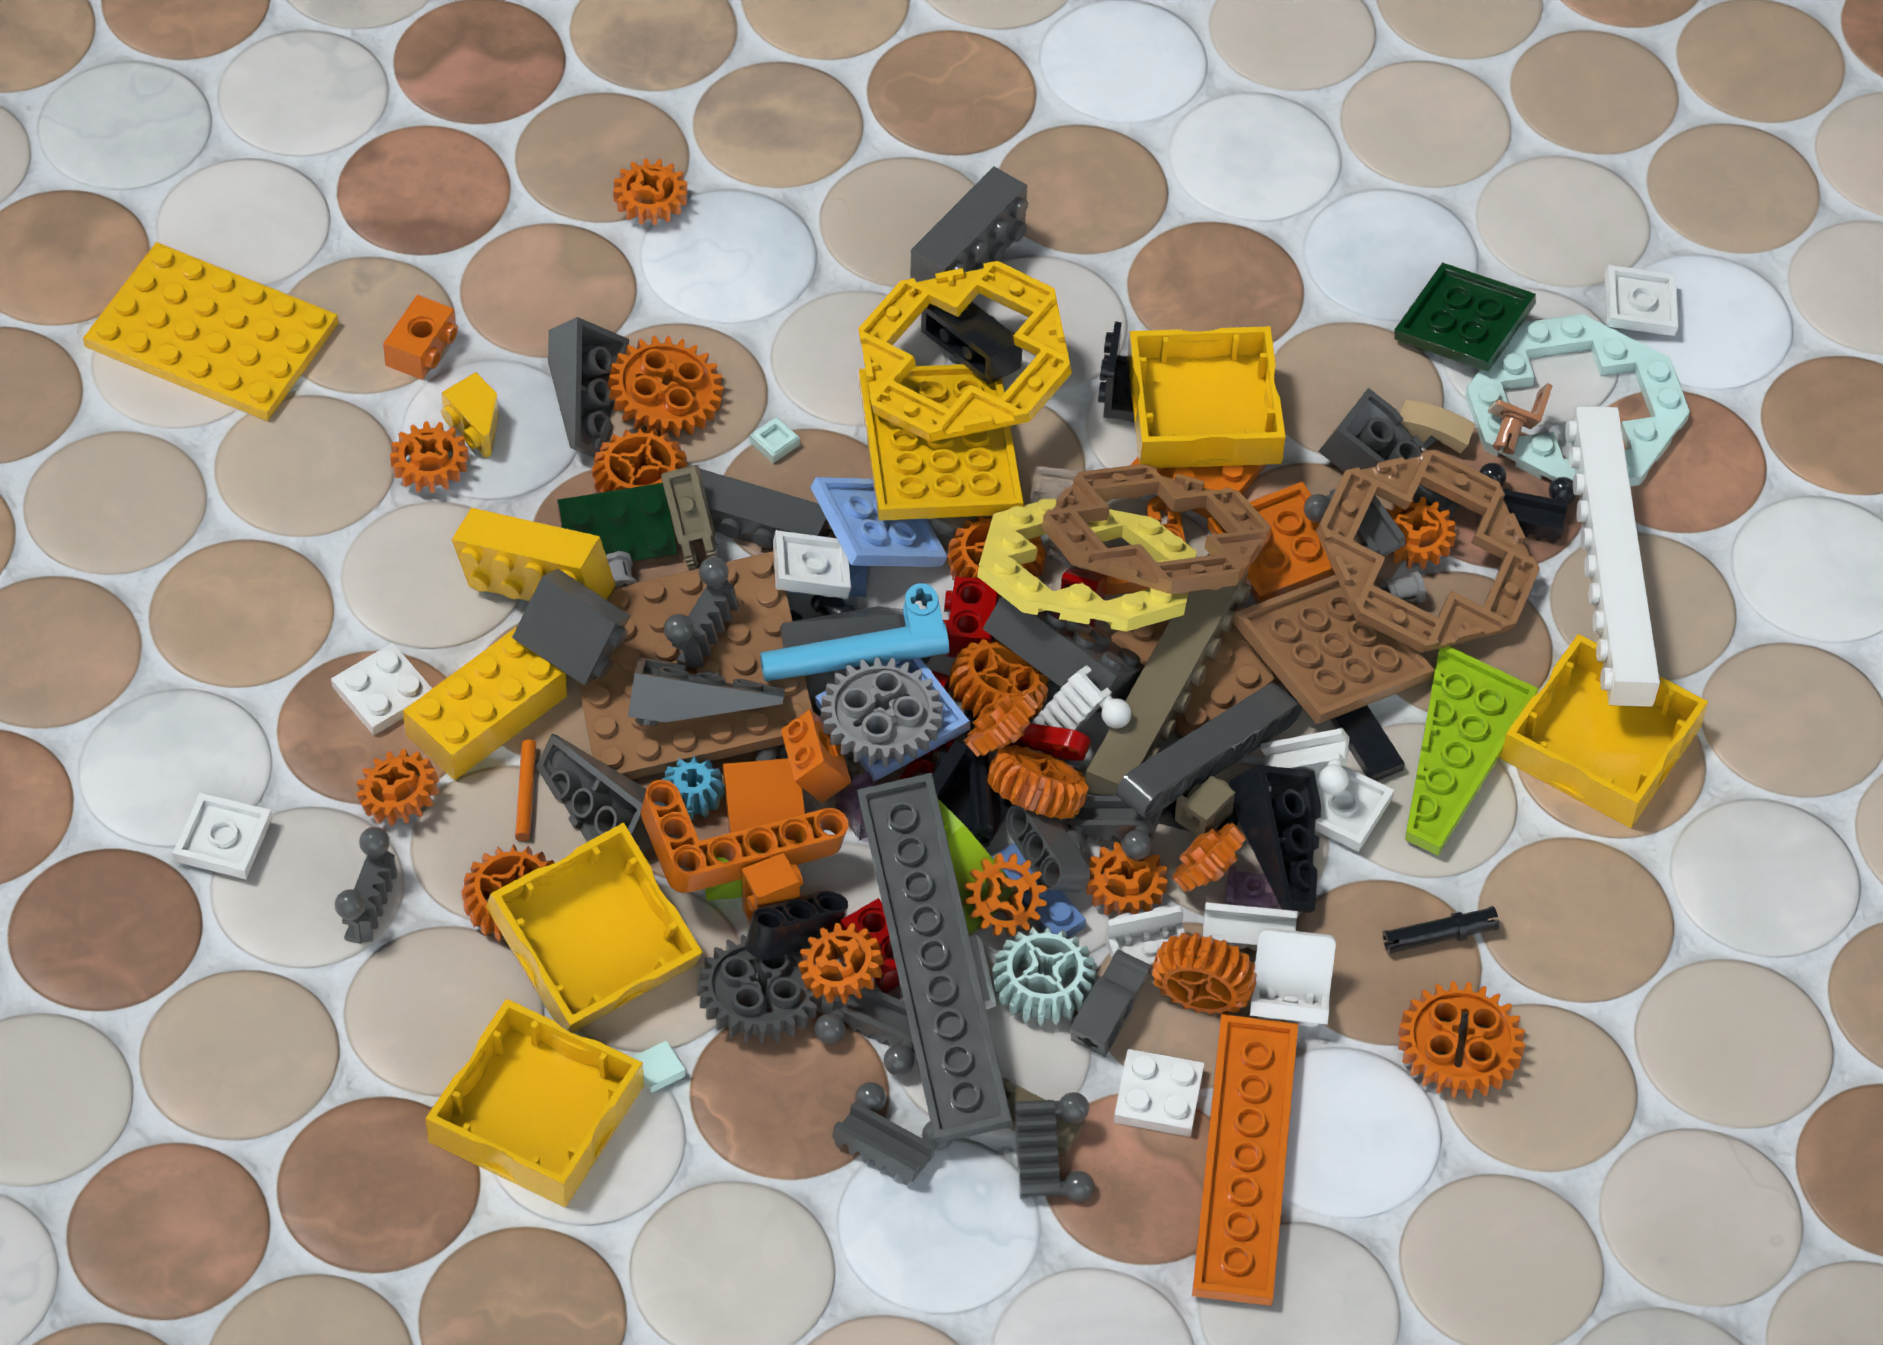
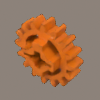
M646 158L641 166L631 162V170L628 171L622 168L620 170V178L614 179L613 200L617 203V211H626L627 220H631L635 216L638 217L639 224L643 225L646 219H651L653 225H657L658 218H663L666 222H669L670 213L680 215L681 206H686L688 188L687 181H684L683 172H675L674 164L672 163L663 167L661 159H658L655 164H650Z
M428 421L424 422L422 429H418L415 425H410V434L400 432L398 434L399 442H392L390 461L391 467L394 469L395 478L402 477L403 486L405 487L414 483L416 492H420L424 486H429L430 492L435 493L437 485H441L447 490L449 489L448 481L450 479L459 482L461 480L460 472H467L469 456L468 447L465 446V438L463 436L456 437V429L454 427L444 431L442 422H439L435 428H430ZM449 451L453 454L451 459L448 458ZM407 455H409L411 459L409 463L406 460Z
M1421 497L1419 503H1414L1412 499L1406 510L1393 504L1392 510L1386 509L1405 535L1406 540L1404 547L1392 552L1394 554L1393 563L1398 564L1401 560L1407 561L1406 566L1408 569H1411L1414 563H1419L1422 569H1426L1427 561L1438 565L1440 564L1441 556L1448 557L1451 547L1454 546L1456 533H1454L1456 524L1455 521H1449V510L1439 512V502L1437 501L1431 506L1426 505V497Z
M1026 689L1022 692L1019 690L1013 697L1006 694L1002 695L998 700L986 705L980 711V715L973 722L975 728L967 733L968 737L964 740L965 744L978 757L986 755L990 750L997 752L999 749L1015 743L1023 735L1025 728L1031 724L1028 718L1036 713L1035 709L1039 705Z
M402 749L397 757H394L391 751L387 752L386 760L384 761L378 758L373 759L375 767L373 769L364 768L362 772L366 779L357 780L356 783L360 790L356 795L365 814L368 817L373 815L376 823H381L386 818L390 826H394L397 818H402L405 824L409 823V815L413 813L421 817L423 815L421 807L423 805L432 807L434 803L430 796L439 794V789L436 785L439 782V778L429 758L422 759L418 751L409 757L406 749Z
M1227 823L1221 830L1219 828L1216 831L1211 829L1205 834H1200L1180 855L1179 859L1183 863L1175 869L1176 872L1172 875L1173 880L1184 892L1192 891L1196 886L1199 887L1202 884L1206 886L1212 881L1216 882L1237 861L1238 855L1235 852L1243 846L1242 842L1246 840L1245 835L1234 823L1230 825Z
M1114 842L1113 851L1101 847L1099 857L1091 856L1089 864L1090 879L1085 892L1086 895H1093L1092 905L1094 907L1101 904L1104 905V914L1106 916L1113 910L1118 912V916L1125 913L1139 914V910L1142 909L1145 912L1152 911L1153 903L1161 905L1163 893L1167 891L1166 866H1159L1160 856L1158 854L1151 857L1147 856L1142 860H1133L1124 854L1119 842Z
M1001 853L994 855L993 865L986 858L981 860L980 864L983 871L972 869L969 874L975 879L974 883H966L963 886L965 890L971 892V897L963 900V904L973 905L974 910L968 915L969 919L980 917L982 919L979 924L980 930L986 929L989 925L993 926V936H999L1003 928L1006 929L1008 937L1015 936L1017 925L1023 932L1028 931L1030 927L1027 920L1039 921L1041 918L1035 911L1036 907H1044L1047 904L1043 899H1039V893L1046 891L1047 886L1037 885L1036 880L1039 879L1042 873L1038 871L1031 874L1028 871L1031 865L1030 860H1026L1021 865L1017 864V854H1011L1007 862L1004 861ZM999 870H1010L1021 877L1016 880L1009 879L1002 872L1000 873ZM986 879L988 891L986 899L981 901V887ZM999 886L1003 890L1007 888L1012 890L1013 894L1009 896L1010 904L1008 901L1000 902L997 896L1001 894ZM1029 890V902L1025 909L1022 905L1024 892ZM995 910L1004 912L1007 918L1011 920H999L992 917L989 913Z
M835 923L834 932L831 933L824 927L821 928L820 933L822 937L820 939L809 937L808 942L811 949H801L800 951L803 961L798 963V967L806 989L811 988L815 998H819L824 994L827 1003L830 1004L836 996H840L843 1004L848 1002V995L854 994L858 999L863 998L861 989L865 987L873 990L875 986L872 977H882L880 965L884 964V959L877 939L871 938L869 930L866 928L858 933L854 923H851L847 930H842L840 924Z

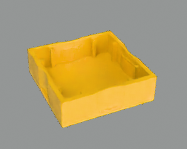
M1271 326L1219 328L1210 331L1174 329L1129 332L1127 361L1139 464H1146L1156 468L1282 464L1286 436L1281 399L1274 381L1276 363Z
M1577 634L1554 666L1546 685L1531 698L1506 733L1501 760L1619 823L1632 828L1702 727L1708 701L1663 677H1659L1660 684L1653 707L1609 705L1607 690H1602L1600 685L1603 662L1597 661V643Z
M624 823L582 844L564 859L552 865L537 868L492 892L486 905L488 912L551 1017L557 1024L571 1033L696 966L703 953L676 907L660 890L651 866Z
M506 998L478 1039L470 1060L454 1075L425 1118L428 1142L566 1208L643 1089V1062L599 1041L573 1034L554 1020Z

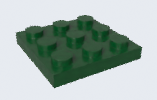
M1442 262L1394 329V340L1489 372L1535 306L1536 294Z

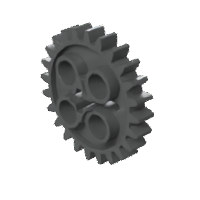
M741 935L739 945H736L729 939L726 940V951L715 947L713 958L706 957L704 968L699 970L697 995L700 996V1008L706 1009V1019L712 1020L716 1018L717 1030L729 1026V1037L732 1038L738 1032L744 1033V1042H748L752 1035H757L760 1044H764L766 1035H772L776 1042H780L781 1032L784 1031L789 1036L794 1037L795 1025L806 1029L808 1018H816L817 1008L822 1005V996L815 998L811 988L806 989L798 967V963L803 961L800 951L769 959L758 958L746 950L745 935ZM751 964H754L756 967L758 981H755V970ZM763 995H766V1007L770 1013L766 1012L763 1004Z

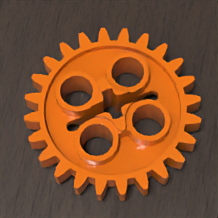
M652 336L650 345H647L644 340L639 339L637 349L627 345L625 354L618 353L616 363H612L608 387L610 388L609 399L615 400V411L624 410L623 421L632 418L635 420L633 427L635 430L644 425L647 426V433H650L655 428L659 430L660 436L666 434L667 431H672L673 435L679 438L682 429L689 435H693L695 425L704 429L706 421H713L716 410L720 409L724 387L721 386L722 374H716L717 363L707 364L708 353L698 356L696 354L698 345L696 344L689 349L684 348L685 339H681L677 345L672 344L670 336L666 337L665 343H659L657 337Z
M1451 981L1449 991H1445L1440 984H1436L1434 995L1424 989L1421 993L1420 1001L1412 999L1409 1010H1404L1402 1023H1400L1398 1036H1400L1398 1050L1404 1051L1402 1062L1404 1064L1413 1063L1410 1072L1412 1076L1424 1074L1423 1086L1430 1084L1432 1081L1437 1083L1436 1093L1438 1094L1445 1087L1450 1088L1452 1098L1457 1096L1459 1090H1464L1468 1099H1472L1473 1090L1476 1088L1484 1096L1488 1094L1489 1084L1500 1090L1503 1078L1511 1081L1514 1069H1519L1521 1056H1523L1525 1043H1523L1525 1030L1518 1028L1520 1016H1510L1511 1003L1499 1006L1501 996L1499 993L1488 998L1486 997V986L1480 988L1476 993L1472 991L1471 982H1467L1464 990H1459L1455 981ZM1466 1012L1468 1013V1021L1464 1039L1465 1046L1462 1055V1066L1458 1068L1455 1066L1459 1038L1458 1032L1461 1023V1013ZM1438 1018L1448 1019L1450 1022L1440 1021ZM1477 1024H1483L1489 1028H1481ZM1433 1051H1442L1446 1055H1439ZM1472 1057H1480L1485 1061H1477Z

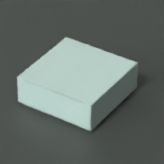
M775 417L750 434V443L774 464L800 446V437L778 417Z
M667 1040L633 1056V1058L643 1062L644 1083L650 1093L685 1077V1069Z

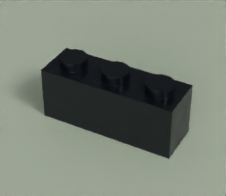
M973 301L959 317L932 304H929L922 312L921 332L988 384L1021 368L1023 349L1014 344L1013 335L1015 333H1012L993 316L973 303Z

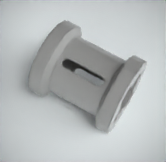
M617 551L606 555L616 584L614 588L638 583L632 576L631 567L633 562L629 553Z
M1418 571L1410 573L1408 577L1390 580V578L1381 580L1380 587L1382 590L1408 603L1426 601L1424 581Z

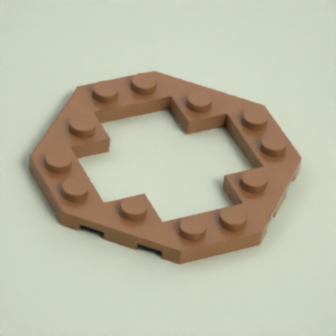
M1437 450L1422 452L1420 456L1404 460V457L1379 462L1375 467L1362 470L1359 467L1345 470L1316 533L1355 619L1421 653L1511 631L1519 619L1540 567L1535 557L1530 556L1523 542L1525 539L1524 533L1515 514H1510L1503 500L1505 493L1500 483ZM1420 484L1482 515L1471 543L1503 559L1483 606L1450 591L1438 617L1373 585L1385 557L1354 542L1353 539L1374 494L1406 510Z
M1146 464L1078 472L1074 477L1073 485L1070 488H1065L1056 499V505L1053 510L1048 509L1043 516L1042 529L1072 565L1169 594L1180 595L1190 591L1218 590L1222 587L1237 585L1269 541L1271 526L1239 491L1226 487L1221 490H1210L1204 488L1205 481L1177 474L1175 479L1161 476L1157 472L1158 468ZM1158 494L1172 512L1184 513L1191 509L1206 508L1227 533L1206 535L1205 549L1210 556L1156 562L1141 544L1107 548L1087 523L1108 520L1109 506L1105 502H1109L1112 499H1138L1145 495Z

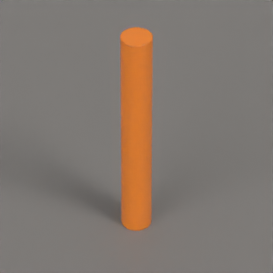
M529 739L522 741L515 829V838L518 841H528L531 832L537 743Z

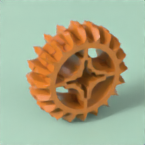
M640 427L637 433L633 434L625 429L623 437L613 434L610 443L602 442L600 452H596L592 467L594 488L597 493L663 483L662 473L688 467L685 451H681L678 441L671 442L668 433L659 437L655 428L650 433H644Z
M993 515L986 519L983 516H977L975 522L966 519L963 528H956L954 538L949 542V554L947 555V564L950 568L952 580L955 579V576L980 579L977 577L979 563ZM1041 536L1027 539L1038 548L1036 561L1021 564L1023 568L1038 579L1039 576H1042V572H1044L1045 550L1044 546H1042ZM997 593V601H999L1001 595Z
M984 639L979 644L971 642L967 648L962 649L957 654L950 669L949 689L954 692L953 699L962 702L961 710L972 711L973 718L978 717L980 711L986 705L998 700L1002 695L1006 694L1013 697L1019 690L1022 692L1026 689L1039 705L1035 709L1036 713L1028 718L1030 721V719L1036 718L1037 714L1040 713L1048 696L1049 688L1047 683L1049 678L1008 647L1001 645L997 639L992 644Z
M1017 745L1006 746L997 751L989 766L987 782L992 786L991 788L995 792L1000 793L1003 799L1011 801L1012 805H1018L1024 810L1034 812L1036 815L1042 814L1048 818L1056 817L1058 819L1074 818L1075 815H1078L1080 808L1084 806L1087 799L1086 794L1089 787L1085 783L1084 775L1076 771L1074 766L1066 764L1064 760L1053 757L1052 754L1048 755L1040 750H1032L1027 746L1023 748Z
M514 844L509 852H503L502 849L497 847L495 856L492 857L484 853L481 858L482 863L473 862L471 873L465 874L464 886L461 891L462 900L464 901V912L467 916H470V922L473 924V927L481 926V932L484 936L494 932L498 942L503 938V935L486 908L487 901L485 898L489 899L492 892L537 868L554 864V860L546 861L543 851L533 856L529 845L523 852H519Z
M1197 932L1193 936L1181 933L1179 937L1170 936L1168 941L1162 942L1161 947L1158 949L1152 965L1153 984L1160 988V994L1170 996V1002L1180 1003L1184 1009L1190 1008L1197 1013L1200 1011L1207 1012L1210 1016L1214 1013L1228 1015L1229 1012L1239 1013L1241 1008L1247 1006L1254 993L1257 983L1255 981L1257 976L1255 973L1256 965L1249 961V955L1239 953L1238 946L1226 944L1225 939L1219 941L1214 939L1212 935L1203 937Z

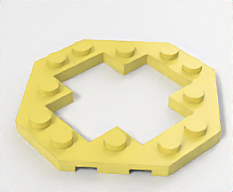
M1041 499L1038 502L1024 505L1023 507L1015 506L1009 510L993 514L980 559L977 577L1021 612L1038 615V612L1046 610L1059 612V619L1088 625L1091 618L1105 621L1111 626V629L1125 632L1184 615L1188 593L1181 595L1169 594L1150 588L1105 601L1083 583L1073 584L1070 587L1053 591L1036 576H1033L1023 568L1021 564L1036 561L1038 549L1027 539L1046 535L1042 529L1043 516L1048 509L1053 510L1056 505V499ZM1109 509L1108 520L1087 523L1102 542L1122 537L1131 545L1141 544L1156 562L1196 557V550L1185 543L1182 538L1161 525L1158 520L1149 516Z

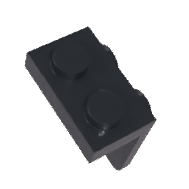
M1115 321L1113 332H1106L1104 353H1109L1110 355L1104 354V359H1102L1100 380L1102 381H1100L1098 403H1104L1103 418L1134 421L1127 356L1119 355L1122 322Z
M955 740L948 752L942 751L939 755L932 777L938 800L973 834L968 774L969 747ZM992 788L993 835L988 839L985 837L976 838L984 848L990 845L1005 821L1009 809L1013 806L1011 801L1003 799L1000 793L995 792Z

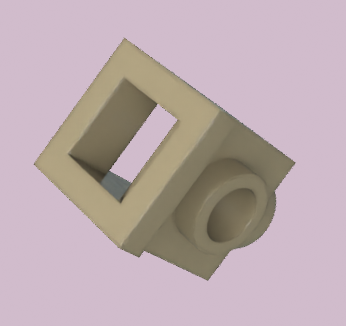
M1211 775L1202 785L1196 784L1189 791L1187 797L1181 795L1177 799L1175 821L1197 837L1202 833L1209 832L1211 829L1216 830L1233 812L1235 791L1231 789L1227 782L1219 778L1216 779Z

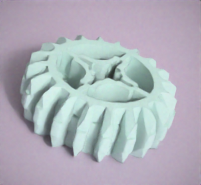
M1049 925L1044 930V933H1038L1032 927L1029 931V936L1018 931L1015 941L1006 940V943L1003 945V951H998L995 966H993V988L995 993L999 994L1001 1006L1009 1005L1011 1016L1022 1012V1019L1025 1023L1031 1017L1037 1018L1040 1027L1045 1022V1019L1050 1018L1057 1025L1060 1022L1061 1015L1071 1021L1072 1017H1074V1011H1080L1097 980V975L1095 974L1096 964L1094 958H1089L1090 951L1088 946L1079 947L1080 941L1077 936L1066 939L1064 929L1057 935L1052 934ZM1025 963L1027 969L1023 971L1022 976L1016 978L1014 975L1015 971ZM1073 974L1074 981L1064 989L1062 982L1066 980V976Z

